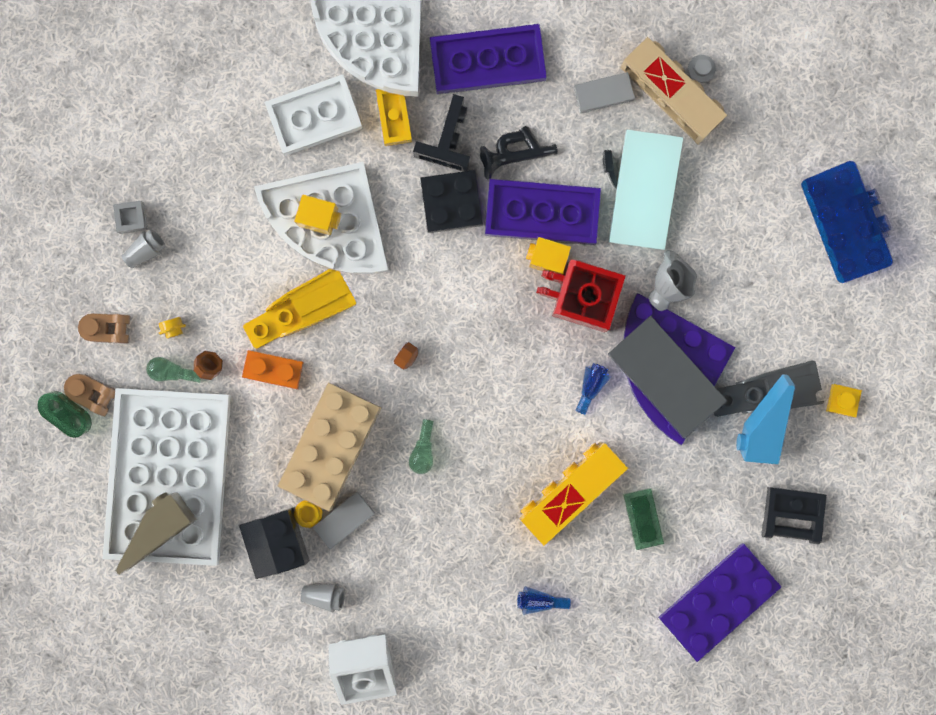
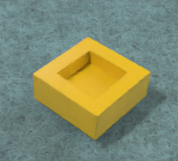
M832 384L826 411L856 418L862 390Z

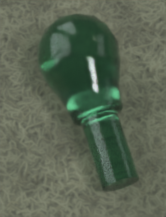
M154 357L146 365L147 375L154 381H177L179 379L197 383L201 381V378L193 370L181 368L180 365L174 364L164 357Z
M425 419L422 421L420 438L417 440L415 448L409 457L411 471L419 475L429 472L433 466L432 443L430 439L434 421Z

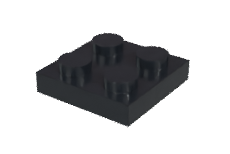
M475 170L420 177L428 233L483 226Z

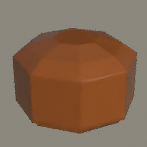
M410 342L406 343L394 359V364L403 370L408 369L417 359L418 348Z
M203 351L195 358L193 371L201 379L212 380L222 371L223 360L216 352Z

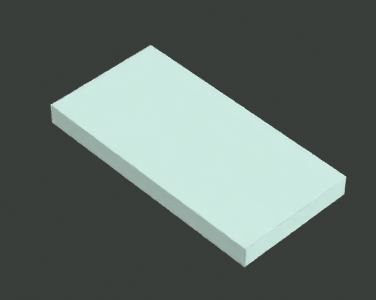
M626 130L609 236L610 243L665 250L683 137Z

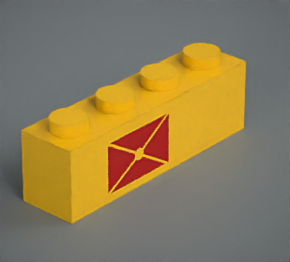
M593 443L583 452L585 458L578 465L574 461L562 472L565 476L557 484L555 481L550 482L541 491L544 496L535 503L534 500H531L521 509L523 515L519 519L543 546L628 469L605 443L600 445Z

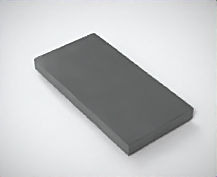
M651 316L608 353L609 357L683 439L688 437L727 401Z

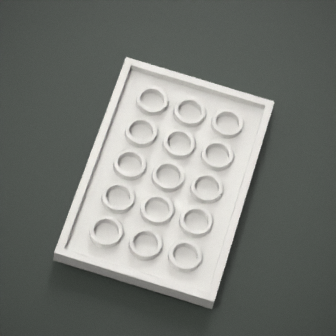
M116 388L103 559L121 560L146 511L154 506L151 502L164 492H167L168 495L178 492L197 520L142 561L219 565L231 395Z

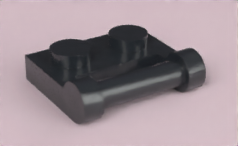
M767 487L761 536L763 538L777 536L809 540L810 544L819 545L823 535L827 495ZM776 517L812 522L810 529L775 525Z

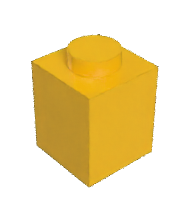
M302 194L294 222L298 227L331 236L332 230L337 229L339 226L341 213L338 212V207L335 203Z
M538 237L536 244L530 243L526 259L531 260L530 268L540 271H552L562 275L571 247Z

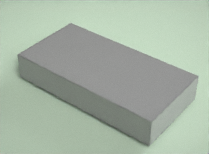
M628 72L574 85L580 114L631 102L635 99Z
M357 491L316 524L313 529L328 548L332 549L373 516L375 512Z

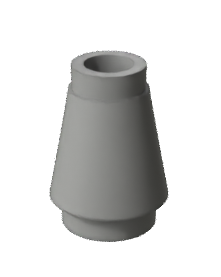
M154 230L143 231L125 251L122 259L130 268H134L162 254L165 243Z
M338 584L304 585L302 588L301 602L332 613L335 610L340 611L343 607L345 589L339 587Z

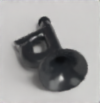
M528 126L522 127L519 131L506 133L497 140V153L491 152L485 146L480 147V159L484 166V176L487 180L491 179L495 170L506 164L542 158L552 154L557 155L556 144L540 146ZM525 141L529 148L511 152L507 149V145Z

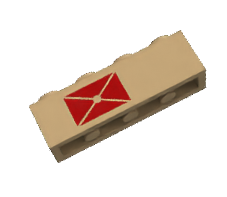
M647 37L624 59L620 68L625 73L628 72L629 77L698 145L727 116L723 106L717 100H711L704 93L703 86L698 81L691 80L684 73L683 66L675 60L672 61L665 54L662 45L657 41H652Z

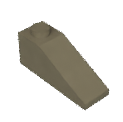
M164 492L151 502L154 506L146 511L115 570L118 575L130 570L197 520L178 492L169 495L167 492Z

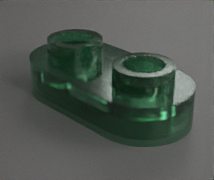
M51 391L39 398L37 407L40 415L67 436L77 438L86 434L91 429L92 420L88 412L63 393ZM54 401H56V402L58 403V405H59V408H58V409L55 408V406H54ZM76 418L79 419L81 426L76 423Z

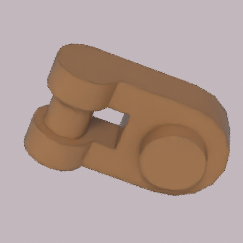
M87 314L79 321L78 332L83 339L91 342L128 344L129 335H126L127 324H130V316L120 314ZM109 323L115 324L114 334H108Z
M74 374L64 384V393L67 398L104 417L109 410L107 406L111 398L115 399V389L87 375ZM95 390L101 393L97 402L91 400Z

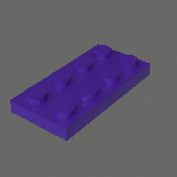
M540 24L430 37L437 95L543 82L547 79Z
M489 179L485 236L537 240L538 237L554 242L596 245L601 188Z
M741 543L658 618L694 660L698 662L781 588V585L747 546Z

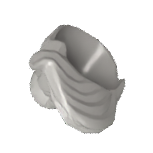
M667 250L663 254L664 261L660 265L655 277V290L649 295V301L659 311L667 310L671 302H681L690 299L695 294L694 286L697 278L695 270L676 252Z

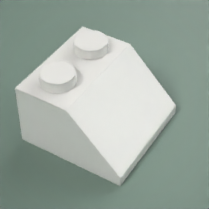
M371 635L362 639L342 640L338 643L329 644V674L341 705L397 695L390 650L385 635Z

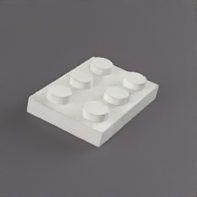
M343 74L265 102L284 156L363 129Z

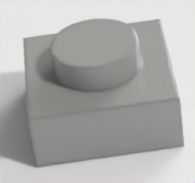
M140 200L113 205L117 233L123 234L148 230L144 202Z

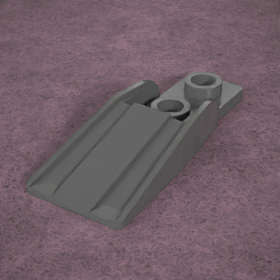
M812 360L772 370L736 382V385L716 388L727 401L714 412V415L720 417L742 412V414L753 413L782 374L788 375L795 385L790 409L823 404L824 401L817 402L816 395L822 390L816 362Z

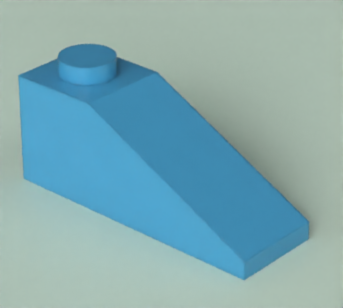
M781 375L744 423L742 434L737 436L736 447L741 452L745 462L779 465L795 385L788 375Z

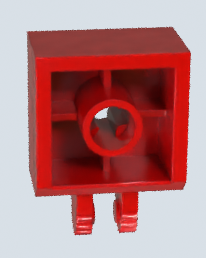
M570 260L568 262L564 275L543 270L541 275L548 281L561 283L559 292L547 287H538L536 294L556 300L552 317L604 333L610 330L626 275L577 260ZM587 290L591 291L594 302L592 300L589 303L584 301L582 293L584 294Z

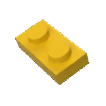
M375 89L384 145L392 146L411 143L412 137L405 96Z

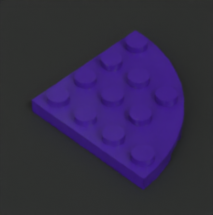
M637 293L626 318L623 339L651 316L715 386L736 347L668 309L664 311L657 310L648 298ZM627 377L631 391L646 416L663 434L679 445H682L685 439L678 434Z

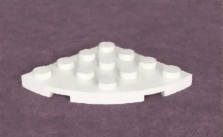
M311 0L312 13L318 33L330 54L345 70L374 88L393 94L418 97L421 0Z
M364 162L254 186L260 206L272 227L288 245L305 258L318 265L345 273L376 274L389 271ZM302 194L337 205L338 212L341 213V219L338 228L332 230L331 236L298 227L294 222Z

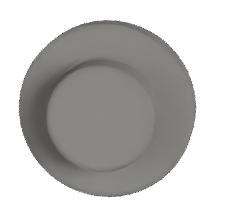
M697 55L688 64V75L692 80L706 83L714 76L716 65L709 56Z

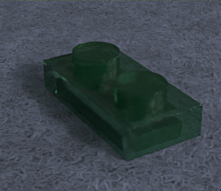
M647 488L623 494L635 549L640 550L664 544L652 489Z

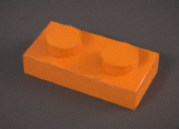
M248 350L242 378L298 389L304 362Z

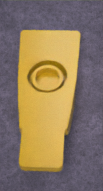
M328 269L285 293L266 308V313L245 323L243 329L253 347L258 349L278 337L283 338L351 308L356 305V300L340 271Z

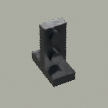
M453 94L438 147L416 141L413 149L414 158L462 172L468 171L470 156L450 151L457 148L460 134L456 133L458 123L464 124L468 107L464 106L463 96Z

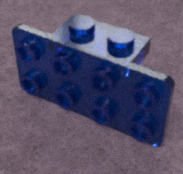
M847 161L802 181L801 187L838 282L845 283L890 267L893 264L894 260L885 239L890 237L888 231L891 230L890 222L886 215L881 216L878 205L881 204L880 196L875 188L871 190L870 185L864 184L856 162Z

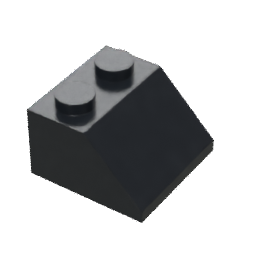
M293 507L239 525L255 579L277 575L304 566L310 561L299 525L294 517Z

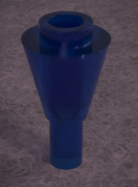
M593 363L591 367L585 366L582 396L575 411L586 415L592 399L598 395L611 378L607 374L608 368L597 363Z
M527 586L523 588V592L519 591L517 596V607L522 610L523 615L547 611L552 608L570 609L571 606L570 598L553 597L550 594Z

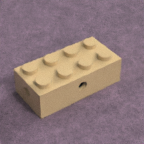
M328 383L277 487L318 507L331 511L382 407L332 383Z

